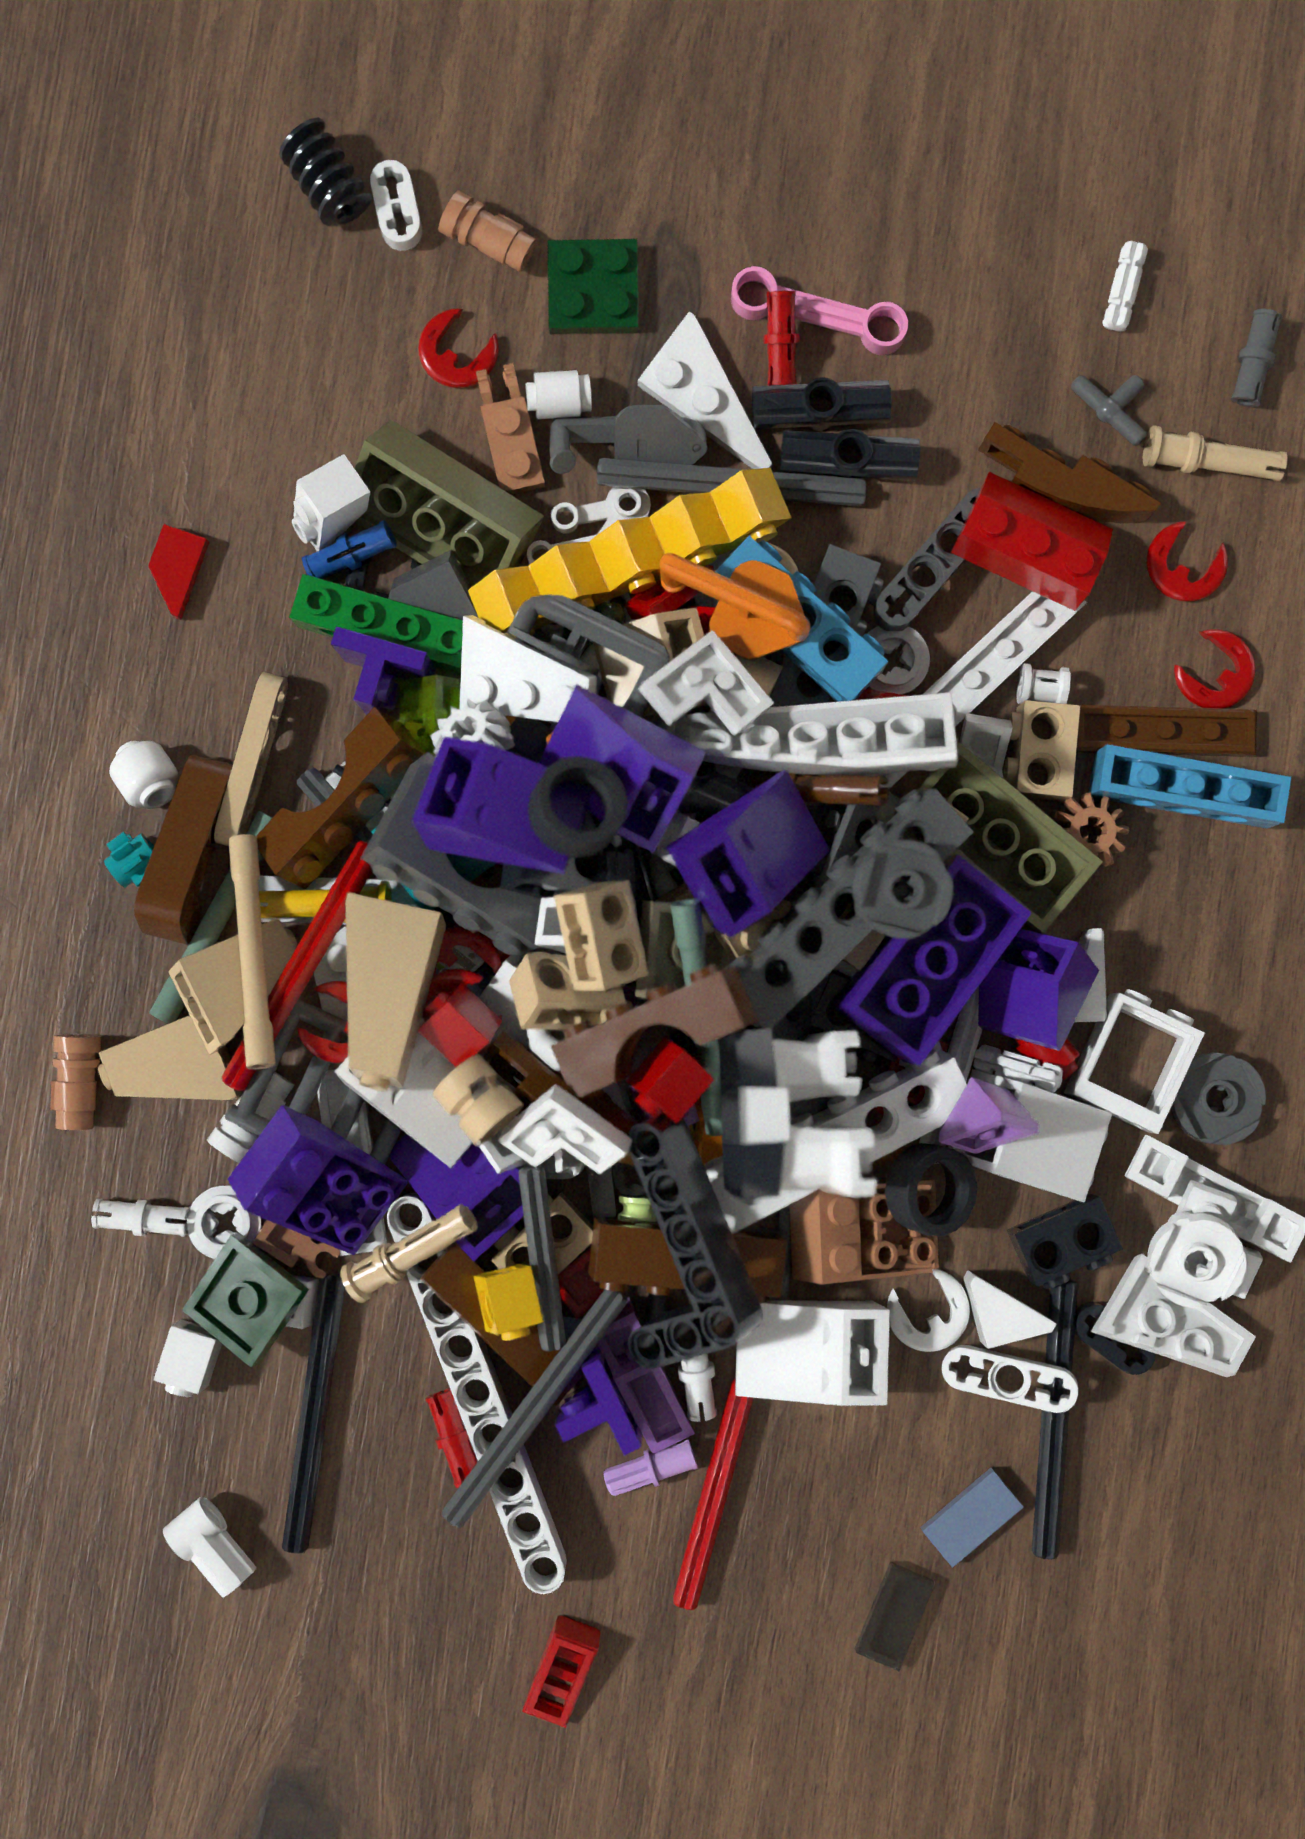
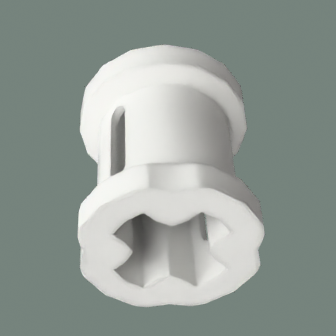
M1023 663L1017 682V703L1021 704L1025 700L1067 704L1071 682L1069 668L1061 667L1059 671L1032 669L1031 664Z

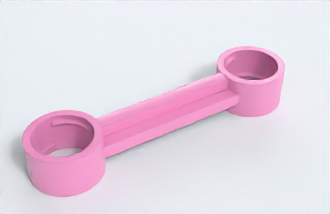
M748 267L740 271L733 281L731 303L735 312L742 318L760 320L768 315L767 302L760 306H749L743 303L738 295V290L744 283L757 281L764 284L769 291L796 290L778 286L773 275L764 268ZM796 291V320L859 336L866 349L877 355L894 353L904 341L908 330V319L904 310L894 303L880 302L867 310ZM878 316L890 317L898 324L899 335L892 341H879L870 334L868 322Z

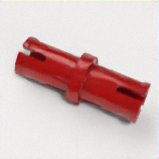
M796 291L766 292L768 323L767 334L763 335L764 344L768 345L767 386L797 384L795 355L796 343H800V334L796 333L795 329Z
M448 1388L444 1390V1393L441 1390L429 1395L425 1400L429 1405L439 1435L435 1439L437 1447L444 1450L454 1480V1487L459 1488L477 1464V1460L451 1389Z

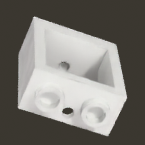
M1126 989L1124 995L1121 993L1109 994L1106 1000L1107 1019L1103 1022H1096L1077 1063L1079 1068L1073 1072L1064 1093L1092 1107L1112 1113V1116L1145 1132L1159 1134L1204 1036V1032L1192 1027L1194 1019L1173 1009H1168L1166 1014L1150 1007L1152 999L1136 991ZM1120 1012L1177 1038L1146 1107L1089 1081Z

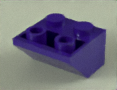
M1020 929L979 985L978 1026L986 1031L1060 1051L1099 969L1079 942Z

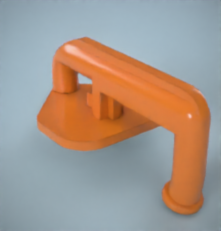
M666 553L661 557L659 565L661 585L664 590L676 593L687 585L719 600L710 619L709 630H713L733 654L747 660H754L801 643L808 638L811 628L810 623L804 615L792 579L785 572L763 562L753 560L746 561L737 566L729 579L674 553Z

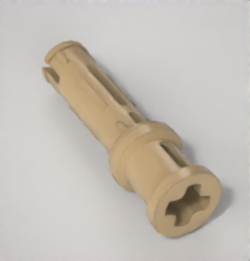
M1153 425L1145 441L1143 465L1151 468L1155 464L1180 467L1183 473L1195 472L1197 468L1273 479L1279 482L1284 476V472L1279 471V468L1286 469L1287 453L1204 441L1203 436L1198 432L1190 431L1188 435L1162 432L1160 426Z
M460 1204L444 1216L430 1222L393 1245L382 1243L376 1246L373 1254L357 1264L349 1262L342 1266L341 1279L349 1295L359 1303L371 1299L373 1291L387 1283L395 1285L402 1281L404 1276H406L407 1270L415 1264L431 1257L460 1238L477 1231V1222L474 1215L467 1206L464 1207V1204Z

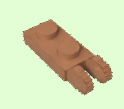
M511 363L503 365L504 381L506 387L509 388L511 397L509 400L493 403L491 394L492 384L486 369L476 371L483 401V406L480 407L499 488L513 495L545 487V482L525 397H521L514 364Z

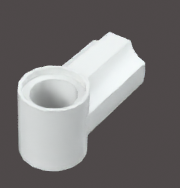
M199 1497L163 1528V1534L171 1549L183 1560H192L222 1598H224L241 1585L257 1567L226 1531V1521L218 1508L207 1498Z

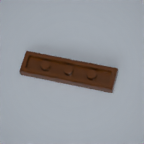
M1080 705L1076 752L1095 753L1108 744L1165 755L1253 757L1256 755L1257 710Z
M452 1243L420 1277V1280L533 1387L561 1349L544 1351L541 1348L538 1324L529 1326V1335L512 1340H502L501 1334L496 1335L486 1332L474 1275L485 1272L456 1244ZM582 1365L553 1403V1406L557 1407L584 1374Z

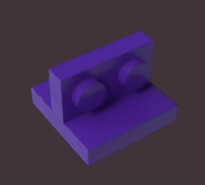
M336 626L331 645L345 662L363 667L353 700L366 715L374 706L385 713L387 709L394 710L400 693V684L396 683L397 677L432 687L437 669L427 652Z
M596 1347L582 1365L583 1372L593 1391H590L589 1386H584L566 1395L563 1398L565 1404L559 1408L555 1425L563 1442L608 1421L625 1456L642 1447V1433L613 1379L612 1372L600 1348Z

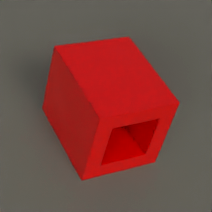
M461 982L449 994L443 989L440 990L425 1005L423 1010L428 1016L417 1031L457 1068L460 1064L475 1056L491 1041L503 1021Z
M663 1038L626 1082L639 1093L634 1101L649 1115L657 1119L663 1113L672 1121L678 1123L715 1079L685 1050Z

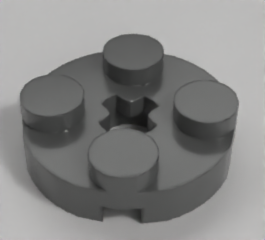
M895 840L883 845L874 846L861 861L854 877L853 896L857 915L865 920L875 931L895 938H914L922 935L920 933L927 931L931 926H936L947 914L953 896V882L950 873L945 871L944 864L939 860L941 857L934 849L917 841ZM905 875L908 877L907 885L914 887L912 897L904 896L902 902L899 903L896 901V893L892 891V885L894 882H899L901 876Z
M1213 1052L1200 1054L1193 1058L1170 1108L1171 1113L1178 1126L1186 1134L1199 1142L1218 1145L1237 1143L1248 1137L1257 1128L1260 1122L1258 1118L1262 1112V1105H1265L1266 1101L1265 1087L1258 1072L1248 1062L1230 1054ZM1213 1086L1217 1091L1226 1090L1228 1097L1223 1100L1225 1108L1221 1111H1218L1215 1106H1208L1206 1099L1210 1096L1209 1090Z

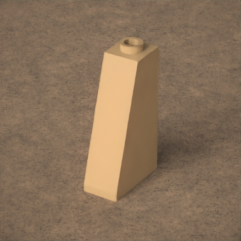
M348 893L346 898L349 1069L357 1078L361 1079V1086L387 1092L389 1085L400 1088L404 1086L446 924L440 912Z

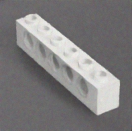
M932 1049L920 1066L911 1064V1066L897 1073L893 1070L883 1072L869 1081L870 1087L860 1091L859 1095L836 1096L827 1103V1109L813 1116L810 1113L799 1115L789 1121V1126L815 1129L835 1127L871 1129L875 1148H859V1153L868 1152L871 1162L943 1126L967 1084L955 1058L942 1050L937 1052L935 1049ZM917 1085H923L925 1095L922 1101L917 1105L908 1106L907 1096L909 1091ZM874 1107H883L884 1115L881 1122L876 1126L866 1127L865 1118L867 1113ZM723 1156L704 1164L732 1234L820 1189L818 1186L780 1191L779 1197L740 1199L732 1196L724 1189Z

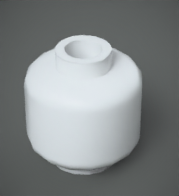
M130 741L125 743L117 750L109 770L110 777L127 803L137 808L156 809L165 805L173 798L179 780V773L162 746L153 741Z

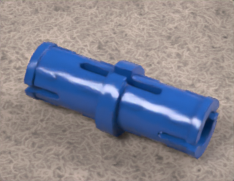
M383 520L379 524L352 536L346 533L338 536L336 543L311 555L302 557V563L307 575L324 579L347 568L356 570L362 566V561L390 548L393 549L397 547L390 526ZM364 543L366 544L365 547L349 553L337 560H333L335 556H338L346 551L354 549L357 546H360Z

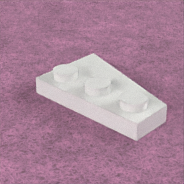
M473 615L463 616L460 709H463L468 699L477 705L486 700L500 714L558 722L576 684L596 694L597 676L581 670L549 653H543L522 643V639L508 632L502 633L486 625V621Z
M1144 1254L1133 1258L1091 1330L1093 1333L1224 1377L1236 1374L1256 1337L1209 1302H1206V1307L1190 1308L1178 1305L1166 1298L1152 1278L1148 1267V1257Z

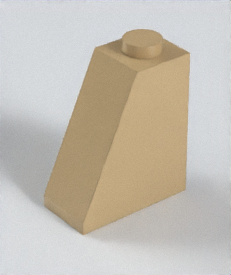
M279 917L262 924L267 996L298 946L293 933L288 928L283 927ZM238 935L179 959L168 971L210 1055L219 1051L227 1044L245 1023Z
M190 1015L98 1053L102 1064L98 1065L100 1078L108 1090L113 1089L115 1096L232 1100L238 1099L243 1091L230 1088L221 1080L224 1071L231 1061L226 1044L219 1051L210 1055Z

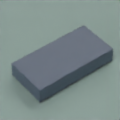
M989 1468L920 1528L953 1568L1019 1512L1023 1506L993 1469Z

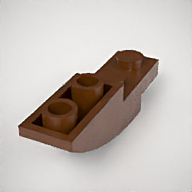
M994 422L978 449L984 455L1014 472L1016 475L1011 482L1097 522H1145L1160 505L1159 501L1152 498V493L1148 488L1134 481L1128 483L1113 474V468L1105 461L1095 457L1089 459L1082 455L1071 469L1065 465V460L1059 454L1049 449H1038L1026 441V436L1020 430L1010 425L1001 426Z
M504 1031L499 1034L482 1056L497 1073L496 1080L502 1085H507L524 1104L519 1114L554 1085L559 1086L570 1094L564 1078L559 1073L546 1067L529 1052L523 1043L513 1039ZM602 1089L577 1098L578 1101L627 1136L631 1128L641 1123V1121L632 1118L615 1104L611 1097ZM629 1150L625 1156L617 1161V1163L635 1165Z

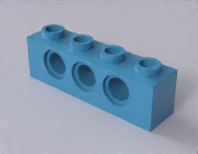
M748 536L715 572L730 579L737 566L746 561L755 560L788 574L792 579L803 611L812 616L814 625L810 628L809 636L805 641L780 651L836 702L857 700L885 669L888 661L883 657L885 654L884 648L870 635L864 634L861 637L848 625L851 622L849 616L839 606L832 602L828 606L824 604L814 594L816 587L806 576L798 571L792 575L779 563L782 560L781 555L768 542L761 540L758 544L751 536ZM833 641L840 642L846 647L848 657L840 662L831 661L823 652L824 645Z
M1107 744L1094 754L1088 793H1091L1093 798L1097 799L1108 797L1110 801L1268 829L1285 821L1292 777Z

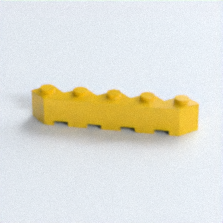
M771 468L741 470L711 492L679 495L650 517L617 520L590 541L556 545L528 566L494 570L468 589V593L479 619L486 621V625L506 633L517 610L523 602L531 597L563 595L594 610L596 605L625 593L637 594L653 587L656 581L661 579L659 562L666 553H674L700 566H705L713 563L717 556L738 548L748 536H751L758 544L761 540L768 541L778 534L776 528L791 519V515ZM539 615L530 635L535 633L534 630L554 622Z

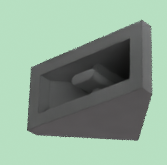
M452 550L394 579L388 599L462 621L463 616L467 615L479 618L468 593L471 585Z

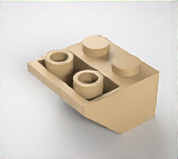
M697 608L656 613L624 624V626L662 644L669 653V663L704 637ZM592 641L607 700L616 705L623 706L632 693L644 666ZM703 700L686 714L698 713L709 705ZM649 704L641 716L646 721L663 719L651 704Z

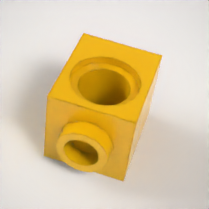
M516 1264L474 1275L486 1332L496 1335L501 1334L502 1340H512L529 1335V1326L543 1323L531 1266Z

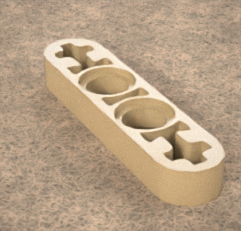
M262 672L257 681L218 815L214 834L216 843L229 846L230 837L243 835L248 831L287 694L288 680L285 677Z

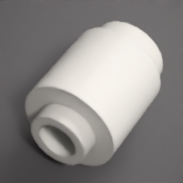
M577 370L534 373V382L526 383L527 410H536L537 419L580 417L581 412H591L589 374L578 375Z

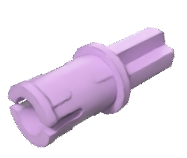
M686 1439L684 1442L667 1447L655 1454L650 1453L648 1449L644 1450V1456L607 1468L604 1471V1480L610 1494L616 1496L651 1483L655 1487L660 1486V1480L692 1469H698V1465L690 1441Z

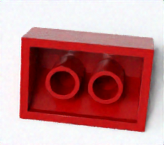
M988 472L951 553L1075 611L1090 594L1108 554L1113 529L992 472Z

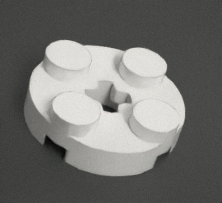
M1182 1211L1171 1215L1168 1222L1162 1225L1155 1233L1148 1249L1149 1271L1158 1288L1166 1298L1185 1307H1206V1302L1214 1301L1220 1297L1223 1301L1232 1296L1240 1287L1247 1269L1246 1256L1236 1232L1224 1220L1206 1213L1190 1214ZM1203 1251L1204 1257L1209 1260L1206 1265L1197 1264L1194 1270L1189 1269V1262L1186 1257L1190 1253Z

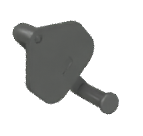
M632 405L621 410L617 416L559 418L552 422L550 429V466L558 474L570 472L576 465V455L570 450V443H614L615 459L693 465L707 451V437L704 427L696 420L679 417L665 405Z
M540 595L526 600L517 610L507 631L523 641L596 676L600 669L580 660L589 639L644 666L629 698L623 706L618 705L639 717L643 715L650 703L638 689L643 682L670 661L669 653L662 644L563 595ZM539 615L572 630L568 640L553 634L549 644L530 635Z

